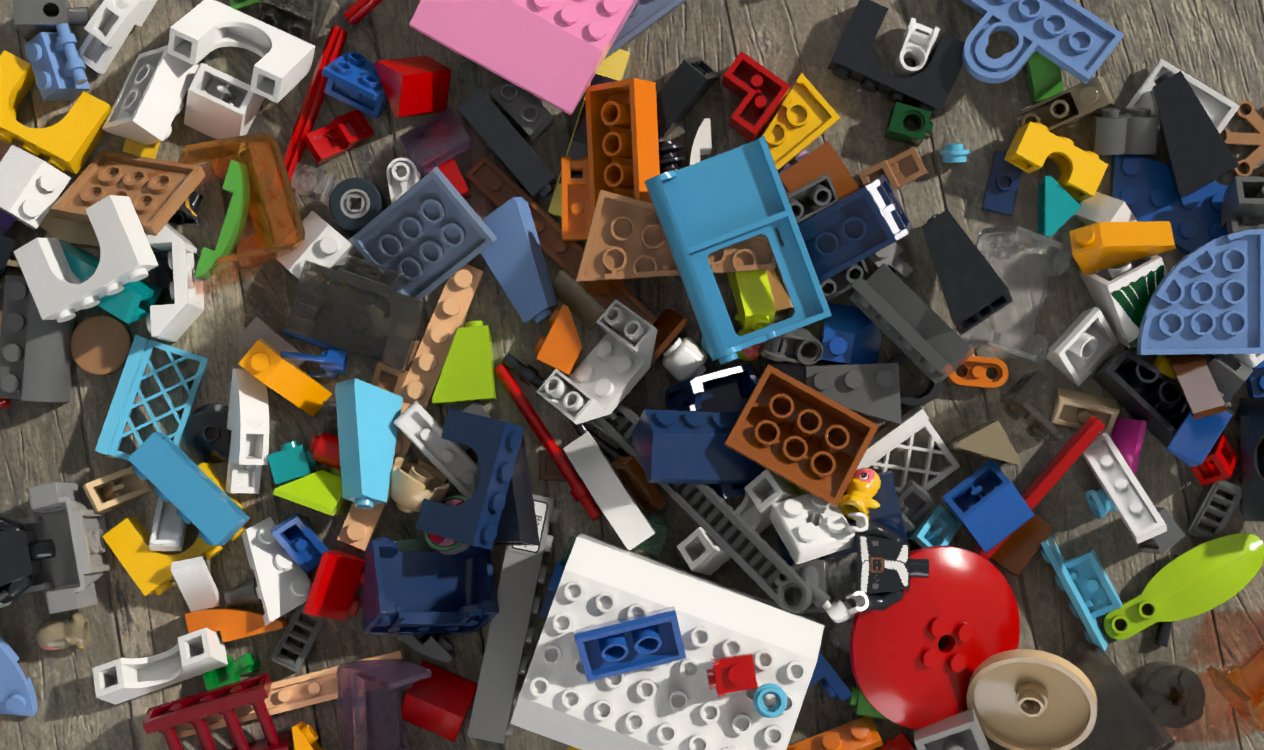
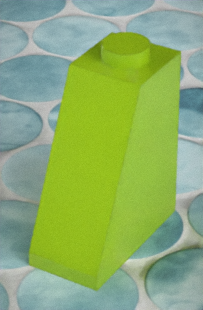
M483 321L465 322V327L457 328L432 396L433 404L442 405L474 402L476 400H497L491 328L488 325L483 326Z

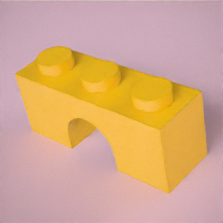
M1031 121L1018 128L1004 158L1005 161L1029 174L1042 168L1046 158L1053 160L1060 170L1058 183L1074 199L1080 202L1095 195L1109 165L1101 161L1096 153L1083 151L1074 146V142L1069 138L1058 137L1049 132L1045 125Z

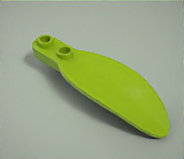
M1237 533L1207 541L1184 552L1160 569L1149 580L1140 595L1124 602L1121 608L1106 613L1102 620L1104 632L1112 639L1125 640L1157 622L1188 619L1223 604L1240 592L1258 573L1264 561V543L1256 535ZM1148 603L1152 607V613L1146 616L1142 612V607ZM1117 619H1122L1125 622V628L1121 631L1115 628V621Z

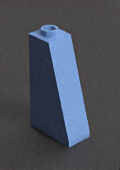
M513 197L482 219L497 239L483 250L481 255L523 322L535 321L538 324L552 315L550 310L557 306L558 302L528 202L525 197Z

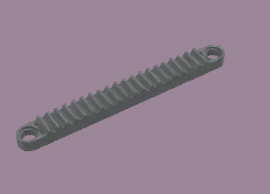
M622 400L611 414L596 418L595 420L631 456H634L642 466L631 435L641 416L636 414L634 409ZM658 483L783 610L799 613L809 608L813 596L808 584L708 484ZM792 587H797L802 593V600L796 606L791 605L787 600V592Z

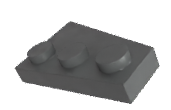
M899 363L805 367V385L852 411L902 425Z

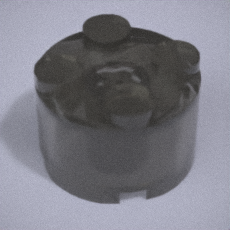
M1154 661L1146 664L1141 669L1131 685V697L1137 710L1147 719L1162 726L1182 728L1199 720L1203 715L1205 705L1203 684L1198 675L1186 667L1167 661ZM1170 693V695H1168V699H1165V694Z

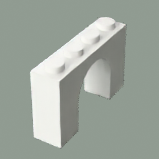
M203 0L170 27L167 53L192 65H196L211 51L220 47H240L250 50L262 57L254 65L250 91L278 103L311 71L315 45L216 0Z
M109 195L85 209L100 245L99 265L95 273L85 282L77 278L72 272L58 238L37 237L14 251L42 320L57 319L58 323L71 320L76 317L75 312L98 305L100 303L99 299L103 296H110L123 291V285L146 278L149 275L148 271L158 266V262L130 197Z

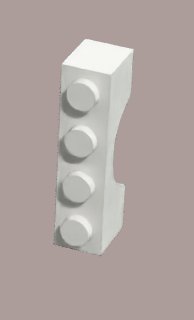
M765 469L744 488L745 498L734 512L739 514L742 520L751 526L752 530L760 534L772 523L769 518L772 504L796 497L798 494L789 481ZM702 527L697 528L677 546L691 571L709 576L731 558Z
M203 628L178 637V643L166 652L144 658H119L92 668L96 698L116 705L228 665L225 644L222 642L221 635L208 628Z

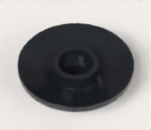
M219 403L206 404L196 409L188 418L184 429V439L187 448L197 459L213 464L229 460L232 431L227 429L229 406ZM211 427L216 430V436L212 439L207 436V431Z

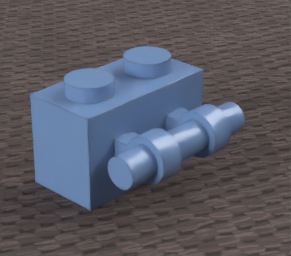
M62 23L56 26L58 33L40 32L24 45L43 101H75L83 91L87 92L90 89L85 74L86 67L83 59H80L76 47L78 43L75 34L70 32L67 23Z

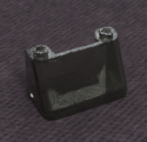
M1081 639L1059 656L1074 664L1087 676L1097 696L1096 723L1090 735L1076 746L1079 750H1169L1175 745L1174 740L1100 647Z

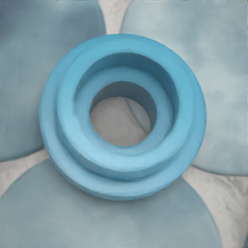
M963 143L945 144V150H939V155H942V162L944 163L967 162V154H970V149H963Z
M765 683L754 692L753 705L761 716L775 718L784 712L787 706V696L784 690L777 684ZM767 694H773L776 697V701L772 706H767L763 702Z

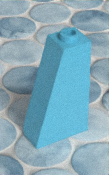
M354 378L338 382L335 386L342 496L344 499L355 502V507L373 509V505L387 503L398 427L393 421L401 414L403 397Z

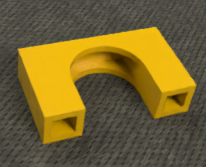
M4 50L0 55V140L9 145L13 142L21 146L22 150L36 157L40 156L48 160V163L59 171L64 172L67 170L76 175L105 135L106 131L102 128L111 111V106L83 91L67 115L57 124L47 128H30L22 125L16 120L17 109L20 102L36 82L30 63Z
M201 463L198 465L246 513L233 493L225 491L226 484L212 464ZM137 517L126 518L102 536L144 596L152 594L160 596L173 587L171 581L175 578L171 572L172 562L201 556L203 558L206 557L208 560L223 550L222 546L208 545L198 535L194 544L182 553L174 554L167 551H151L148 546L150 535ZM251 518L231 538L232 541L242 536V533L247 529L246 526L253 522Z

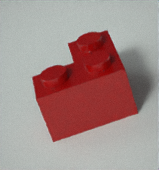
M742 51L725 72L722 80L724 87L743 100L730 117L728 126L753 142L784 101L791 87Z

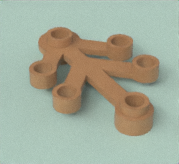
M1247 100L1238 103L1239 106L1247 108V115H1243L1239 107L1234 117L1238 120H1246L1257 133L1229 132L1225 127L1220 134L1226 145L1258 146L1245 159L1237 162L1246 168V173L1241 174L1237 167L1231 171L1234 177L1251 175L1253 168L1264 159V120L1255 111L1254 105ZM1264 166L1261 169L1262 177H1264Z

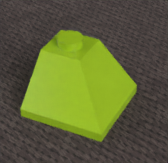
M333 467L331 471H317L277 487L273 491L275 496L331 516L343 515L348 500L342 496L341 470Z

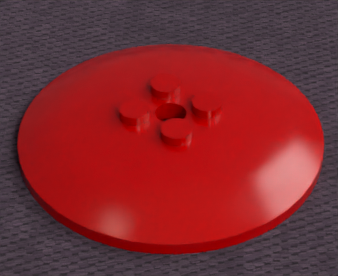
M931 546L910 552V559H929V578H910L909 592L904 594L901 601L884 611L863 610L855 613L852 622L849 651L855 681L865 699L875 710L892 722L904 727L921 729L947 717L967 711V690L975 669L983 661L995 654L1018 649L1020 618L1015 596L1007 580L991 562L982 556L954 546ZM948 635L947 646L939 650L938 642L940 638Z

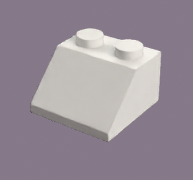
M11 145L0 161V210L31 229H37L71 178L44 160Z
M312 210L273 256L309 289L320 294L358 250Z

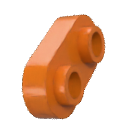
M970 356L960 365L965 369L964 376H958L955 370L947 379L956 386L994 389L1002 386L1007 381L1009 372L1007 365L998 358ZM988 368L995 371L993 379H989L986 376Z

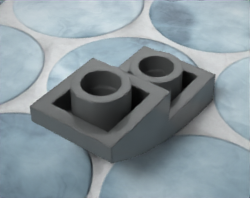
M396 635L409 647L430 658L449 663L456 656L452 651L455 646L444 635L440 637L432 635L427 641L422 638L424 635Z

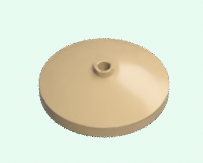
M1015 649L995 654L987 658L975 669L969 681L966 698L968 710H974L984 735L1010 750H1069L1082 743L1090 735L1096 723L1097 696L1090 680L1074 664L1052 653L1033 649Z

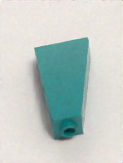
M59 240L72 272L81 281L85 282L95 273L100 258L64 240ZM142 279L136 282H128L123 285V291L110 296L105 295L99 299V307L126 323H132L146 318L150 314V306L156 304L162 289Z

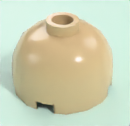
M398 456L393 462L388 491L391 498L397 503V508L406 513H413V511H421L424 499L441 502L450 487V482L445 484L447 478L442 472L425 461L419 460L418 464L408 462L409 456Z

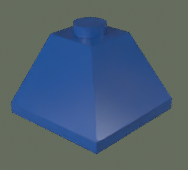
M827 303L832 316L822 319L819 342L823 346V355L818 362L831 365L877 364L882 331L858 307Z

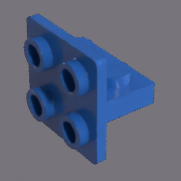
M347 51L323 68L322 75L328 78L324 93L376 119L382 115L387 96L374 63L366 60L365 56L358 52Z

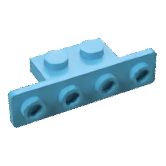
M1050 534L1045 541L1041 542L1042 547H1040L1042 557L1047 564H1052L1056 572L1055 580L1060 590L1067 592L1071 600L1069 602L1070 609L1075 618L1081 619L1086 628L1084 629V634L1091 647L1095 646L1099 654L1105 652L1109 642L1096 617L1121 608L1122 602L1094 549L1065 561L1053 536Z

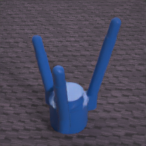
M283 329L284 334L328 350V352L322 351L321 356L282 351L280 353L281 357L319 362L320 369H325V371L307 373L313 379H337L338 374L345 375L348 352L342 351L341 346L331 345L296 331Z

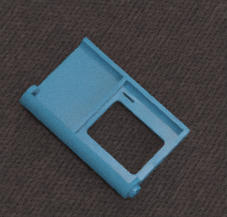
M765 136L680 170L668 171L645 181L712 361L719 359L720 365L738 358L736 353L738 351L832 316ZM762 234L767 237L793 305L794 315L783 321L739 336L733 328L708 262V256L712 252Z

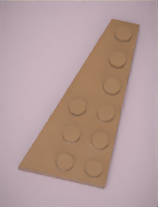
M600 190L576 282L680 276L654 205ZM762 234L712 252L708 256V262L713 274L774 270L777 264L768 239Z

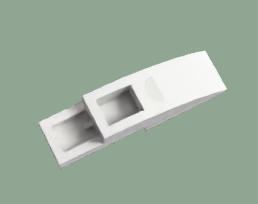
M104 0L84 28L89 34L78 51L80 59H83L84 63L97 73L104 74L134 25L140 27L143 25L158 0Z
M233 368L227 429L232 431L225 491L229 493L259 494L262 465L268 464L267 455L269 452L267 386L247 370Z

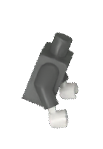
M816 558L801 564L792 562V568L808 584L813 596L809 608L795 614L827 612L836 623L846 622L854 616V614L848 612V609L852 608L847 600L844 602L840 600L836 603V597L830 592L827 561ZM793 587L794 606H796L802 600V593L800 589Z

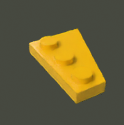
M802 72L763 134L777 171L782 169L841 118Z

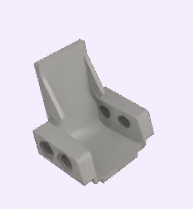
M53 482L27 488L31 510L46 515L31 516L16 521L23 523L26 530H34L37 542L52 539L55 544L56 555L53 558L41 560L42 573L34 576L33 584L22 594L51 589L45 592L49 614L97 605L98 599L94 582L103 575V572L115 570L112 550L102 537L109 531L106 513H96L95 510L80 503L77 483Z

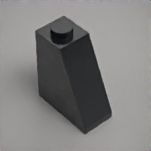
M698 56L683 60L657 94L658 136L664 137L671 134L721 76Z

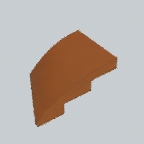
M828 141L779 175L783 187L788 193L825 173L829 174L839 201L859 188Z

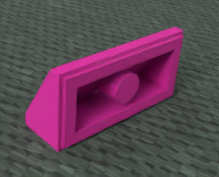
M1117 418L1110 438L1133 474L1136 475L1147 423L1142 420Z

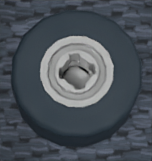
M359 177L348 178L337 184L331 192L329 199L330 214L334 221L341 228L352 234L359 232L387 208L386 199L378 187L369 180Z

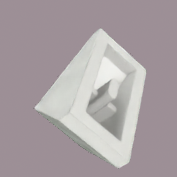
M1096 192L1093 197L1081 201L1080 205L1082 207L1073 215L1087 226L1098 222H1138L1124 201Z

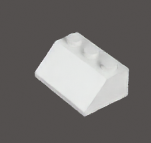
M168 45L138 54L102 129L108 133L145 145L165 141L172 131L171 124L174 117L179 114L184 106L182 100L195 77L194 75L199 65H192L168 54Z

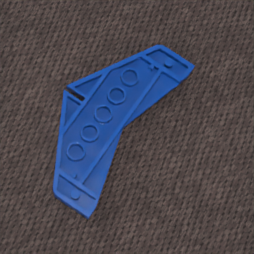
M1137 154L1111 156L1110 197L1124 201L1138 222L1169 221L1176 249L1187 255L1199 246L1228 234L1227 227H1222L1221 225L1222 201L1228 186L1213 181L1179 201L1175 194L1168 165Z

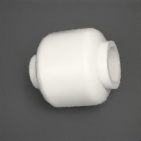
M679 336L676 337L662 352L664 355L662 359L663 366L678 381L683 382L690 378L699 377L706 371L703 365L706 362L707 355L690 337L682 339Z

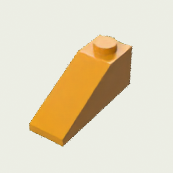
M1169 221L1098 222L1069 231L1072 255L1083 275L1176 249Z
M261 337L256 340L238 363L262 383L312 417L315 416L332 395L328 389L288 358L281 357L280 352Z

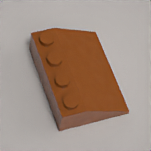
M768 364L745 403L724 445L836 508L879 426Z

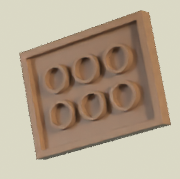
M102 150L50 210L55 218L91 224L85 210L86 208L109 195L128 196L131 199L145 234L157 236L206 175L202 166Z

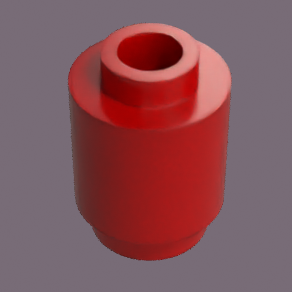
M325 431L321 436L315 435L309 452L313 453L312 460L341 470L338 436Z

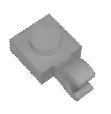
M896 242L866 258L876 269L884 263L903 281L913 271V268L908 263L898 257L903 249Z

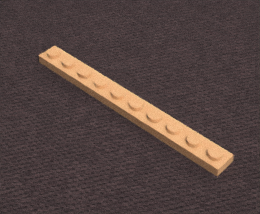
M466 264L448 278L400 390L399 396L403 397L401 414L415 401L427 411L457 328L463 326L485 274L484 271ZM399 428L393 462L398 456H407L413 444ZM388 492L387 503H388V500H389V498H390L389 492ZM353 502L337 540L366 551L387 503L373 505V509H362L355 507V502Z

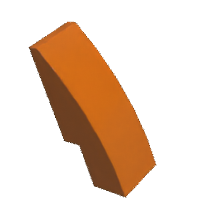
M210 608L185 614L189 633L203 628H208L214 632L220 631L223 643L285 628L289 624V619L280 617L265 626L263 619L265 612L248 608Z

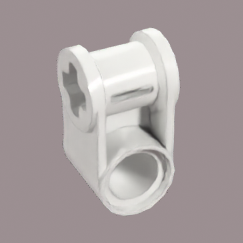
M915 18L910 19L894 64V70L898 77H912L919 74L933 48L940 28L934 27L932 29L917 23ZM904 58L913 59L917 66H907Z

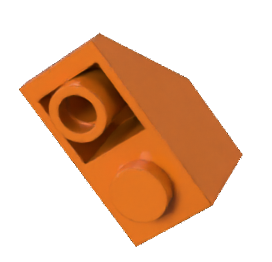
M563 304L560 310L555 309L548 322V325L552 328L547 338L541 336L534 352L538 353L537 361L553 369H558L561 373L570 377L583 352V347L571 311L568 306Z

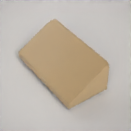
M1058 387L1055 393L1050 423L1079 429L1090 416H1095L1105 425L1100 434L1107 432L1110 436L1119 413V407L1114 399Z

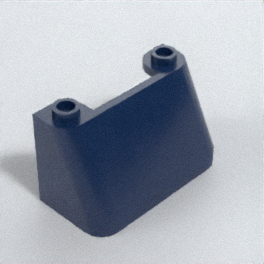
M752 363L691 378L669 387L665 392L667 410L741 413L748 400V396H750L758 381ZM708 484L724 500L745 494L744 488L748 485Z
M387 537L372 540L366 548L362 623L363 632L367 635L469 634L482 629L499 613L490 549L470 545L466 550L455 555H443L432 551H398V544Z

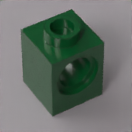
M896 102L891 109L884 138L918 147L924 139L928 140L933 128V122L929 121L931 111ZM906 119L914 121L917 125V131H908L904 127L903 121Z

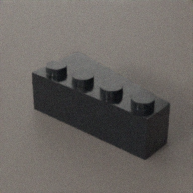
M1127 350L1111 355L1092 376L1136 420L1146 421V429L1165 447H1167L1190 411L1176 378L1171 379L1161 373L1160 369ZM1226 408V411L1232 414V416L1235 414V412Z

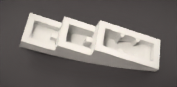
M589 431L563 448L628 551L655 534L639 510V506L622 483L623 481L615 472Z

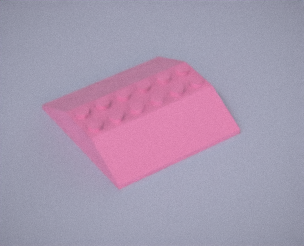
M421 0L409 23V27L563 112L572 115L638 0Z

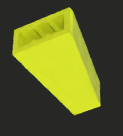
M766 270L727 273L743 329L753 328L754 330H759L774 322L776 308Z

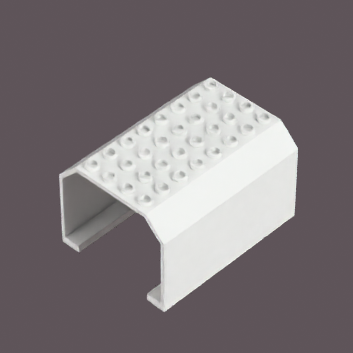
M581 533L576 538L510 724L581 750H787L818 660L824 625L811 615L786 612L775 602ZM672 606L675 607L686 654L685 659L594 681H587L574 638L575 630ZM752 653L757 687L765 683H774L780 686L787 696V706L784 712L775 718L761 716L753 705V695L757 688L725 693V696L718 697L716 689H709L706 669L712 668L711 659ZM767 694L763 699L764 704L767 706H772L776 701V697L773 694Z

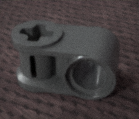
M798 328L767 340L765 346L761 347L760 354L774 361L812 365L821 359L823 346L808 330ZM809 343L808 346L801 351L802 347L805 344Z

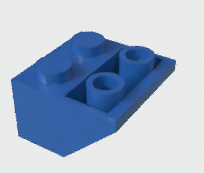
M989 460L942 497L946 508L985 554L1034 517V513L1015 486L992 460Z

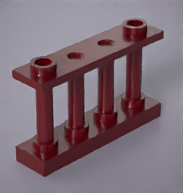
M268 673L148 708L142 723L146 734L157 731L163 733L169 750H184L174 727L187 722L193 724L203 750H217L204 719L206 716L216 713L223 715L235 745L234 748L227 750H290L293 736L291 730L277 734L264 700L269 697L272 685ZM246 704L253 706L265 736L264 739L251 743L247 742L234 710L236 707Z

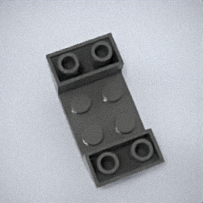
M828 173L786 194L797 224L839 201ZM864 259L820 283L826 301L852 289L851 285L859 277L864 280L870 277Z

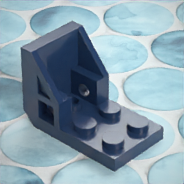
M884 174L798 224L819 283L909 234L913 227Z

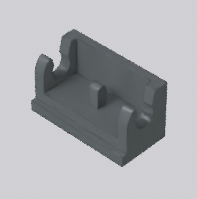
M1155 507L1166 523L1167 532L1139 543L1137 548L1145 553L1163 554L1186 535L1165 508Z

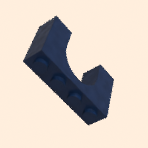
M449 408L441 438L470 446L477 453L481 464L480 481L474 494L460 505L452 506L424 499L416 529L468 545L492 550L493 542L497 536L502 509L505 506L508 487L514 473L518 450L522 444L524 427Z

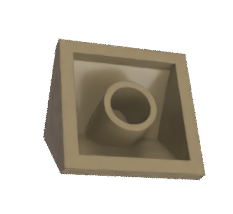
M998 420L985 422L948 442L946 445L951 451L985 461L992 460L995 464L1002 466L1019 465L1020 461L1018 454Z

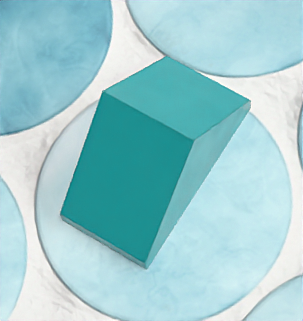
M1045 176L1037 182V241H1044L1051 237L1082 207L1052 176Z

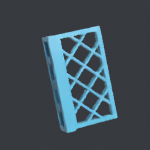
M135 335L95 451L129 461L128 458L133 453L128 454L118 450L122 438L133 433L139 445H141L143 441L138 430L153 423L157 432H162L157 421L171 414L174 415L179 425L177 431L168 435L170 439L174 437L173 442L179 447L209 358ZM154 347L165 350L171 363L155 370L150 360ZM172 353L183 357L175 360ZM186 359L200 362L196 375L187 379L184 378L177 365ZM147 366H149L151 372L145 375ZM174 366L181 382L165 389L157 373ZM154 376L161 391L145 399L140 389L143 380ZM194 380L192 388L190 390L187 383ZM183 385L188 394L187 402L175 408L167 392ZM137 395H139L141 401L134 404ZM164 395L171 411L155 418L148 402ZM143 404L151 420L135 427L130 418L132 409ZM184 408L183 414L180 419L177 411ZM128 423L131 430L125 432Z

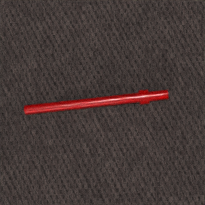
M504 364L498 365L494 372L572 489L570 491L576 502L580 501L591 520H596L603 514L590 496V491L584 482H581Z

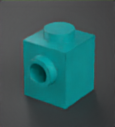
M298 441L283 444L280 446L281 451L267 455L275 485H283L315 473V467L319 466L317 461L312 460L313 453L309 452V445H299Z

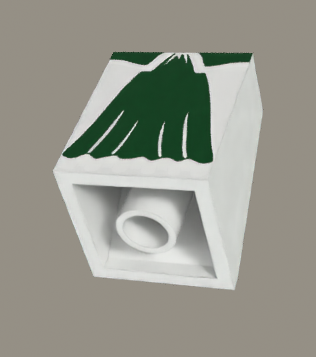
M1152 255L1085 275L1080 270L1079 273L1097 307L1104 315L1118 342L1130 349L1137 347L1140 325L1146 306L1153 292L1167 274L1162 257Z

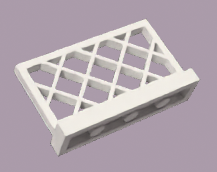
M913 407L901 415L902 425L890 423L873 436L857 467L859 469L868 468L871 465L882 467L881 473L887 472V468L902 470L900 486L896 487L897 491H900L906 485L908 471L923 473L920 486L928 491L960 467L929 422V417L922 408ZM923 427L930 435L928 448L913 446L915 433ZM908 439L907 445L901 444ZM934 443L939 448V450L933 449ZM896 447L906 449L903 466L888 464L890 451ZM912 450L927 452L924 469L909 467ZM932 453L942 454L949 465L939 472L930 470ZM883 457V462H882V463H881V462H877L879 459H881V458ZM929 474L934 475L933 477L928 479Z

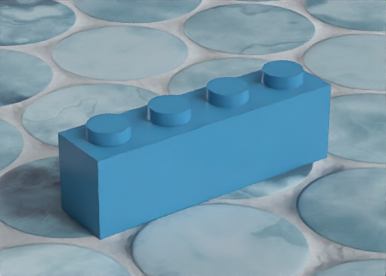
M153 432L128 458L134 465L132 468L134 473L145 481L148 479L156 486L154 492L165 502L171 501L178 508L176 511L177 515L188 524L192 522L200 530L198 532L199 537L208 545H225L250 519L165 433Z

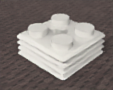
M810 493L772 504L769 518L796 564L851 547L855 533H849L846 530V526L850 525L838 506L835 508Z

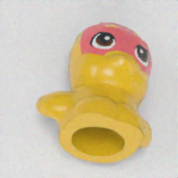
M859 468L855 471L846 489V495H843L838 504L841 512L846 517L855 520L853 517H849L848 514L861 512L869 519V509L880 507V504L872 499L881 486L878 474L869 468Z

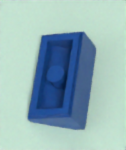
M1189 411L1167 445L1166 450L1190 467L1201 465L1231 419L1232 414L1224 411L1194 420Z

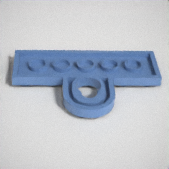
M961 0L984 16L968 35L962 51V60L966 70L974 78L985 83L998 84L1010 80L1020 71L1032 54L1037 51L1087 84L1124 36L1123 33L1073 0ZM998 31L1010 33L1015 38L1017 47L1011 52L1004 53L1000 58H990L985 52L989 44V36Z

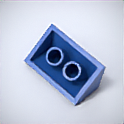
M674 606L577 629L574 633L575 642L588 682L686 658Z

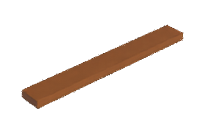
M484 154L464 175L465 178L497 208L513 197H525L531 211L542 251L562 270H565L571 277L577 280L584 248L577 241H562V227ZM618 280L578 282L606 310L616 299L651 325L658 320Z

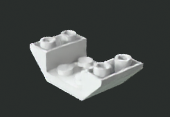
M167 222L157 236L146 234L150 246L160 251H169L168 263L170 269H173V281L170 282L169 289L170 296L175 301V304L151 305L150 314L146 318L148 331L151 332V337L167 342H176L204 311L203 278L194 276L201 250Z
M616 299L596 321L607 334L568 378L558 369H555L536 391L576 425L611 414L651 366L657 329Z

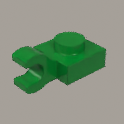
M247 653L234 660L232 656L227 654L228 665L202 674L207 691L240 681V675L258 671L261 669L258 657L252 658L251 654Z

